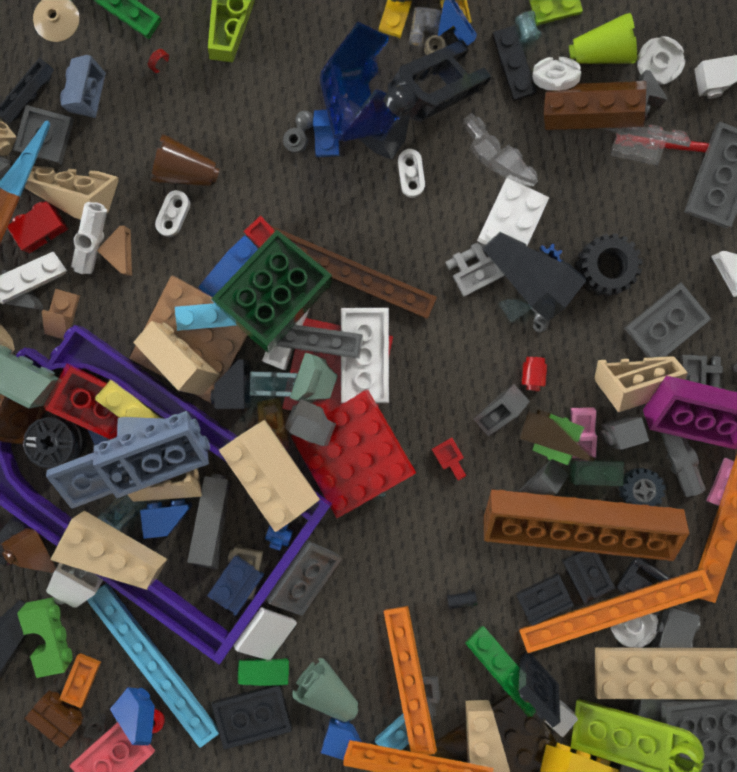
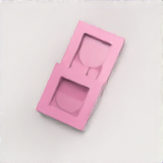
M571 408L570 422L585 427L579 443L596 458L595 408Z

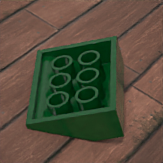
M276 230L211 300L254 342L269 353L329 288L332 283V275L285 235Z

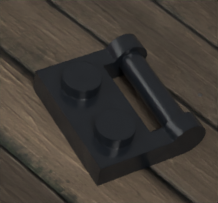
M634 557L615 588L626 594L653 585L636 573L639 567L660 582L674 577H669L646 561V558ZM660 611L651 614H653L654 616H658Z

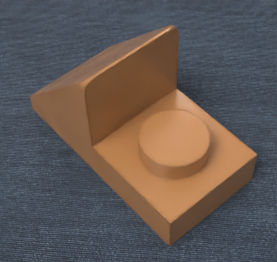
M55 289L50 310H42L44 334L64 339L65 332L72 326L80 298L79 295Z

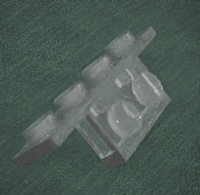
M649 125L648 128H599L617 132L611 156L658 165L666 142L689 147L691 144L689 137L686 136L687 133L680 130H672V133L663 131L662 127L656 125Z

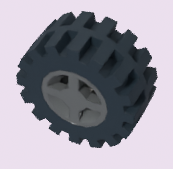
M634 468L630 472H626L624 478H621L619 490L620 497L624 503L656 506L663 502L661 498H665L663 490L666 488L662 484L664 481L656 472L645 468Z

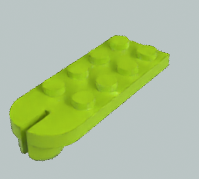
M578 699L576 701L575 715L578 720L573 725L572 749L644 772H701L704 764L701 763L704 759L703 746L699 739L690 731L586 700ZM680 753L688 755L691 759L681 757Z

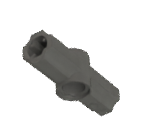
M660 432L668 452L666 458L670 459L672 464L670 468L676 474L684 496L689 497L703 493L706 489L697 468L699 460L694 449L689 446L687 438Z

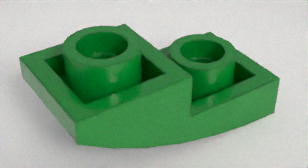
M262 658L239 659L238 684L259 686L288 685L289 660L287 658L263 660Z

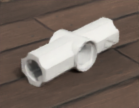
M87 202L84 204L79 232L74 237L75 251L71 266L75 272L80 274H91L94 271L97 250L104 240L103 227L107 209L100 203Z

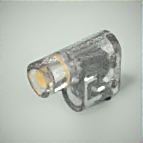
M422 7L414 8L409 46L421 48L423 46L424 32L438 34L442 15L440 10Z

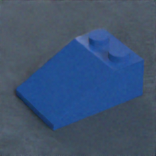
M244 235L223 256L200 284L199 289L213 297L258 248Z

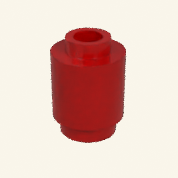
M526 357V362H523L522 385H526V390L540 391V387H545L547 373L545 358Z

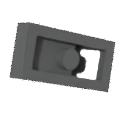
M645 70L638 80L646 81L645 118L648 115L650 104L661 107L667 101L665 93L649 70Z

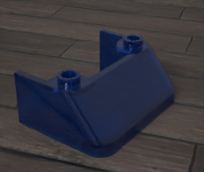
M360 22L356 23L325 64L320 74V84L332 135L341 141L383 134L399 118L383 101L387 93L376 89L371 94L368 84L377 75L376 56L389 41V36Z

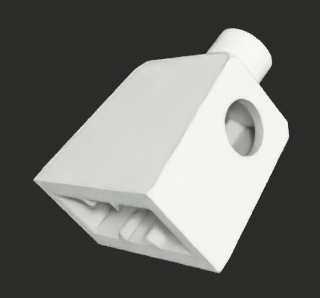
M59 563L46 591L54 597L57 604L66 603L72 607H78L96 594L103 580L94 573Z

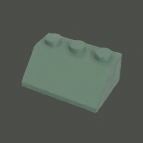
M0 345V394L27 408L44 406L58 380L54 376L55 373L45 367L38 368L32 365L33 361L26 357L14 356L11 354V349Z

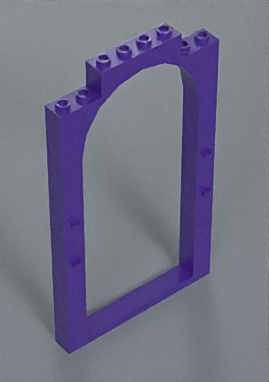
M77 325L70 327L64 334L63 342L52 351L50 360L31 348L24 347L23 350L16 354V357H26L33 361L32 365L38 368L45 367L54 373L63 371L67 363L79 369H88L113 380L165 419L187 411L191 419L197 420L201 436L207 437L210 451L224 461L226 460L219 450L238 437L84 327ZM0 441V505L51 543L58 546L72 518L38 494L21 475L11 450V443ZM315 492L320 500L301 514L308 522L231 632L224 629L157 579L146 590L98 574L95 575L220 665L332 503Z

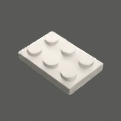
M506 178L477 241L486 245L500 231L526 243L527 246L549 197Z

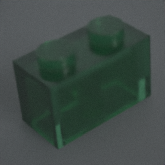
M571 459L569 482L575 485L623 486L624 462L607 459H594V462L584 459Z

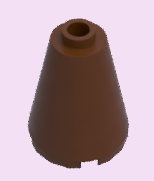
M162 134L160 138L162 146L157 148L152 175L154 176L151 181L156 183L211 186L212 182H217L220 169L215 168L216 163L173 138Z

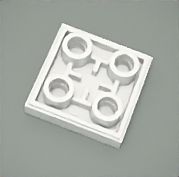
M261 607L233 646L238 652L270 660L297 622L291 617Z

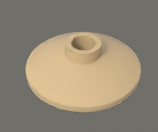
M42 0L35 8L33 23L36 31L44 39L60 42L70 38L77 30L79 13L71 0ZM52 13H57L55 18H50Z

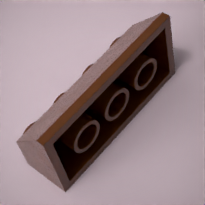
M646 81L576 84L574 87L566 90H546L544 105L545 130L644 127Z

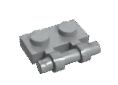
M477 242L471 245V249L461 254L458 252L452 255V259L445 262L449 270L456 266L459 268L460 272L453 275V278L463 297L505 276L490 257H486L483 250L485 244L483 243L479 244ZM477 257L479 262L467 267L465 262Z

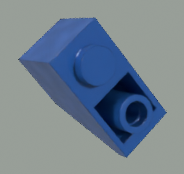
M185 499L171 500L170 505H162L161 501L148 503V507L140 510L143 538L162 537L171 534L192 508V502L185 503Z

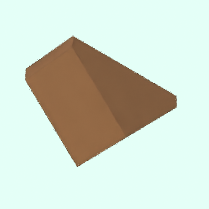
M119 226L97 251L120 273L132 276L131 231L125 226Z

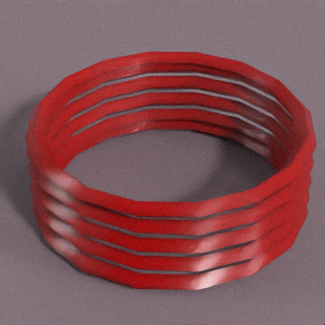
M163 49L156 50L149 58L148 67L154 73L160 72L155 68V65L161 57L167 62L169 60L168 53Z

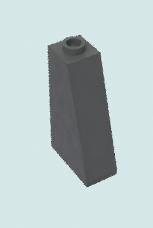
M212 474L211 477L204 476L202 496L199 501L187 563L194 566L218 569L231 484L225 479L226 476Z

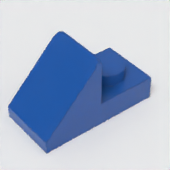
M444 0L438 36L454 25L456 37L459 41H464L468 46L476 39V32L456 1Z
M337 109L314 110L313 128L315 132L316 157L339 156Z

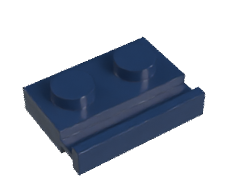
M235 555L207 596L225 609L232 611L234 615H237L264 573H260L251 564Z

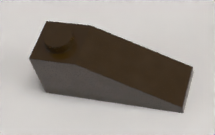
M538 409L536 413L528 411L520 439L594 462V457L556 420L550 418L551 413Z

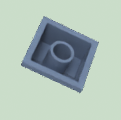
M84 55L71 59L70 67L66 69L65 89L61 92L60 101L61 106L68 112L96 118L106 73L92 56Z

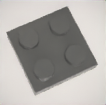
M26 105L13 150L22 154L43 123L48 120L50 128L37 158L62 165L74 120L65 115Z

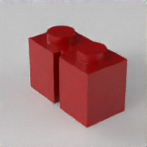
M47 201L39 202L28 213L16 216L7 227L20 249L27 253H31L46 244L47 241L44 237L49 236L50 240L69 229L56 207Z

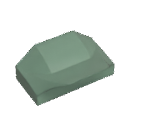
M305 352L290 396L291 399L297 401L303 399L310 403L330 399L337 374L328 366L326 359Z

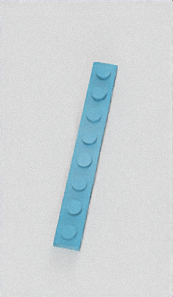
M104 584L97 590L94 596L87 600L201 748L219 734L217 725L109 584Z

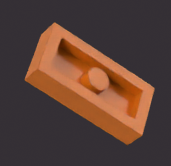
M81 653L78 654L59 700L82 708L101 661Z

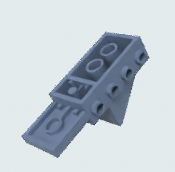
M187 411L172 415L167 419L121 417L118 418L116 438L95 445L94 452L48 469L46 477L72 509L112 493L116 498H120L209 464L207 450H210V444L206 436H201L197 420L191 419Z

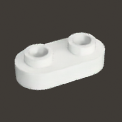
M406 149L401 152L398 158L401 189L407 197L415 198L422 194L425 187L422 158L416 150ZM411 159L414 161V165L409 167L405 164V161ZM415 182L417 188L414 190L410 189L409 183Z
M178 190L170 192L166 196L155 222L156 229L166 237H173L179 233L189 211L190 200L183 192ZM177 200L182 201V206L179 208L175 207ZM168 221L173 223L171 229H166L165 227Z

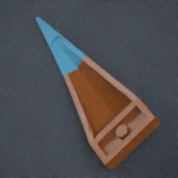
M48 120L43 123L28 146L0 181V243L50 128Z

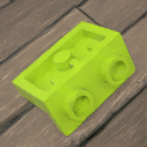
M529 0L536 26L579 15L583 11L580 0Z

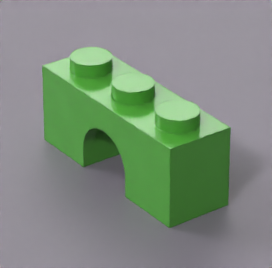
M54 597L25 603L17 613L23 634H39L46 642V644L38 645L30 656L36 678L64 673L72 661V651L67 646L66 630L61 625L60 608L55 604Z

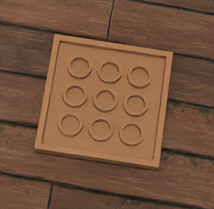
M171 276L145 328L151 321L159 324L163 322L168 324L178 338L185 341L197 355L220 374L203 396L197 395L211 403V390L214 389V384L232 367L248 335L238 325L177 331L175 307L212 304L214 302L211 300L212 296L175 276ZM135 346L130 359L166 378L145 354Z

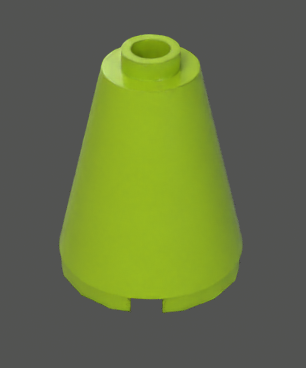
M631 13L615 18L573 39V45H569L570 59H575L578 64L635 63L637 61L636 36L634 37L633 28L635 27Z

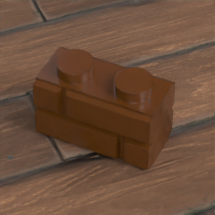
M49 690L36 703L25 717V720L59 748H62L85 719L82 717L79 709L68 706L64 701L59 700L61 696L59 693Z

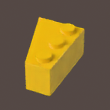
M557 743L556 747L546 744L540 772H619L618 769L610 767V761L596 757V761L590 759V754L579 750L574 754L570 752L571 747Z

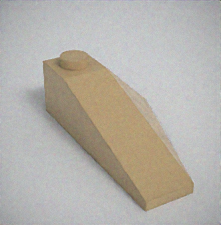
M33 166L24 188L74 218L81 219L84 204L87 202L100 203L107 209V213L109 212L118 184V177L99 171H90L89 176L76 175V169H68V171L56 174L53 167Z

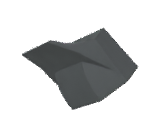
M300 399L298 404L292 407L284 428L289 433L308 442L328 446L336 423L327 419L323 408Z

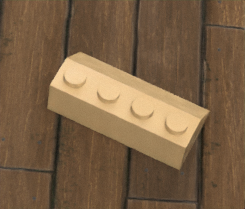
M265 420L219 450L275 532L320 500Z

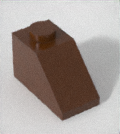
M25 528L1 543L5 550L2 554L9 564L54 573L56 570L53 561L50 560L51 558L35 530Z

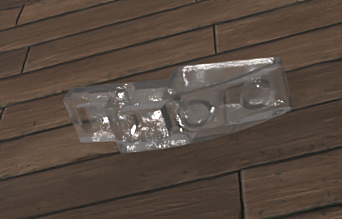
M472 113L464 118L462 126L474 139L470 150L485 166L504 179L508 178L530 189L538 183L535 170L531 166H526L518 149L512 148L508 144L501 150L500 142L494 135L490 136L481 118L475 117Z

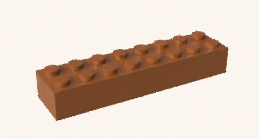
M491 489L484 515V541L668 561L675 560L689 535L684 509L540 495L527 492Z

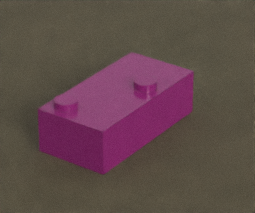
M666 375L643 409L649 430L736 449L737 392Z

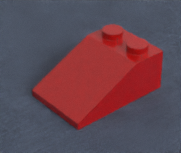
M67 363L44 403L45 409L110 440L117 436L118 418L120 417L95 399L107 383Z

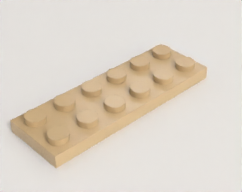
M595 648V696L597 699L737 700V648Z

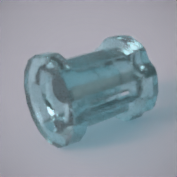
M534 11L522 13L515 18V24L519 25L522 35V44L536 41L541 37V32L536 26V14Z

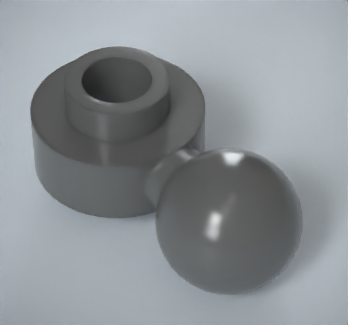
M300 111L296 116L297 127L289 129L284 134V146L292 153H301L308 145L305 130L313 126L314 118L309 111ZM297 136L298 141L292 144V137Z

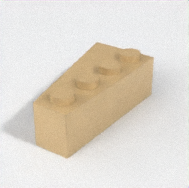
M86 511L71 519L50 559L146 590L157 579L167 561L165 557Z
M489 700L465 701L467 763L494 768L493 772H510Z

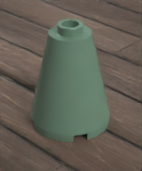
M319 658L320 662L316 666L312 662L298 678L296 684L299 685L297 692L293 690V698L301 704L342 722L353 720L358 713V702L326 660Z

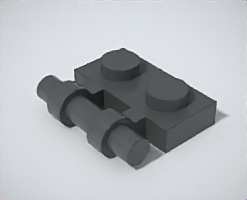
M680 355V364L688 372L685 380L706 385V373H710V386L722 389L720 387V373H723L721 357L712 356L711 366L707 365V356Z

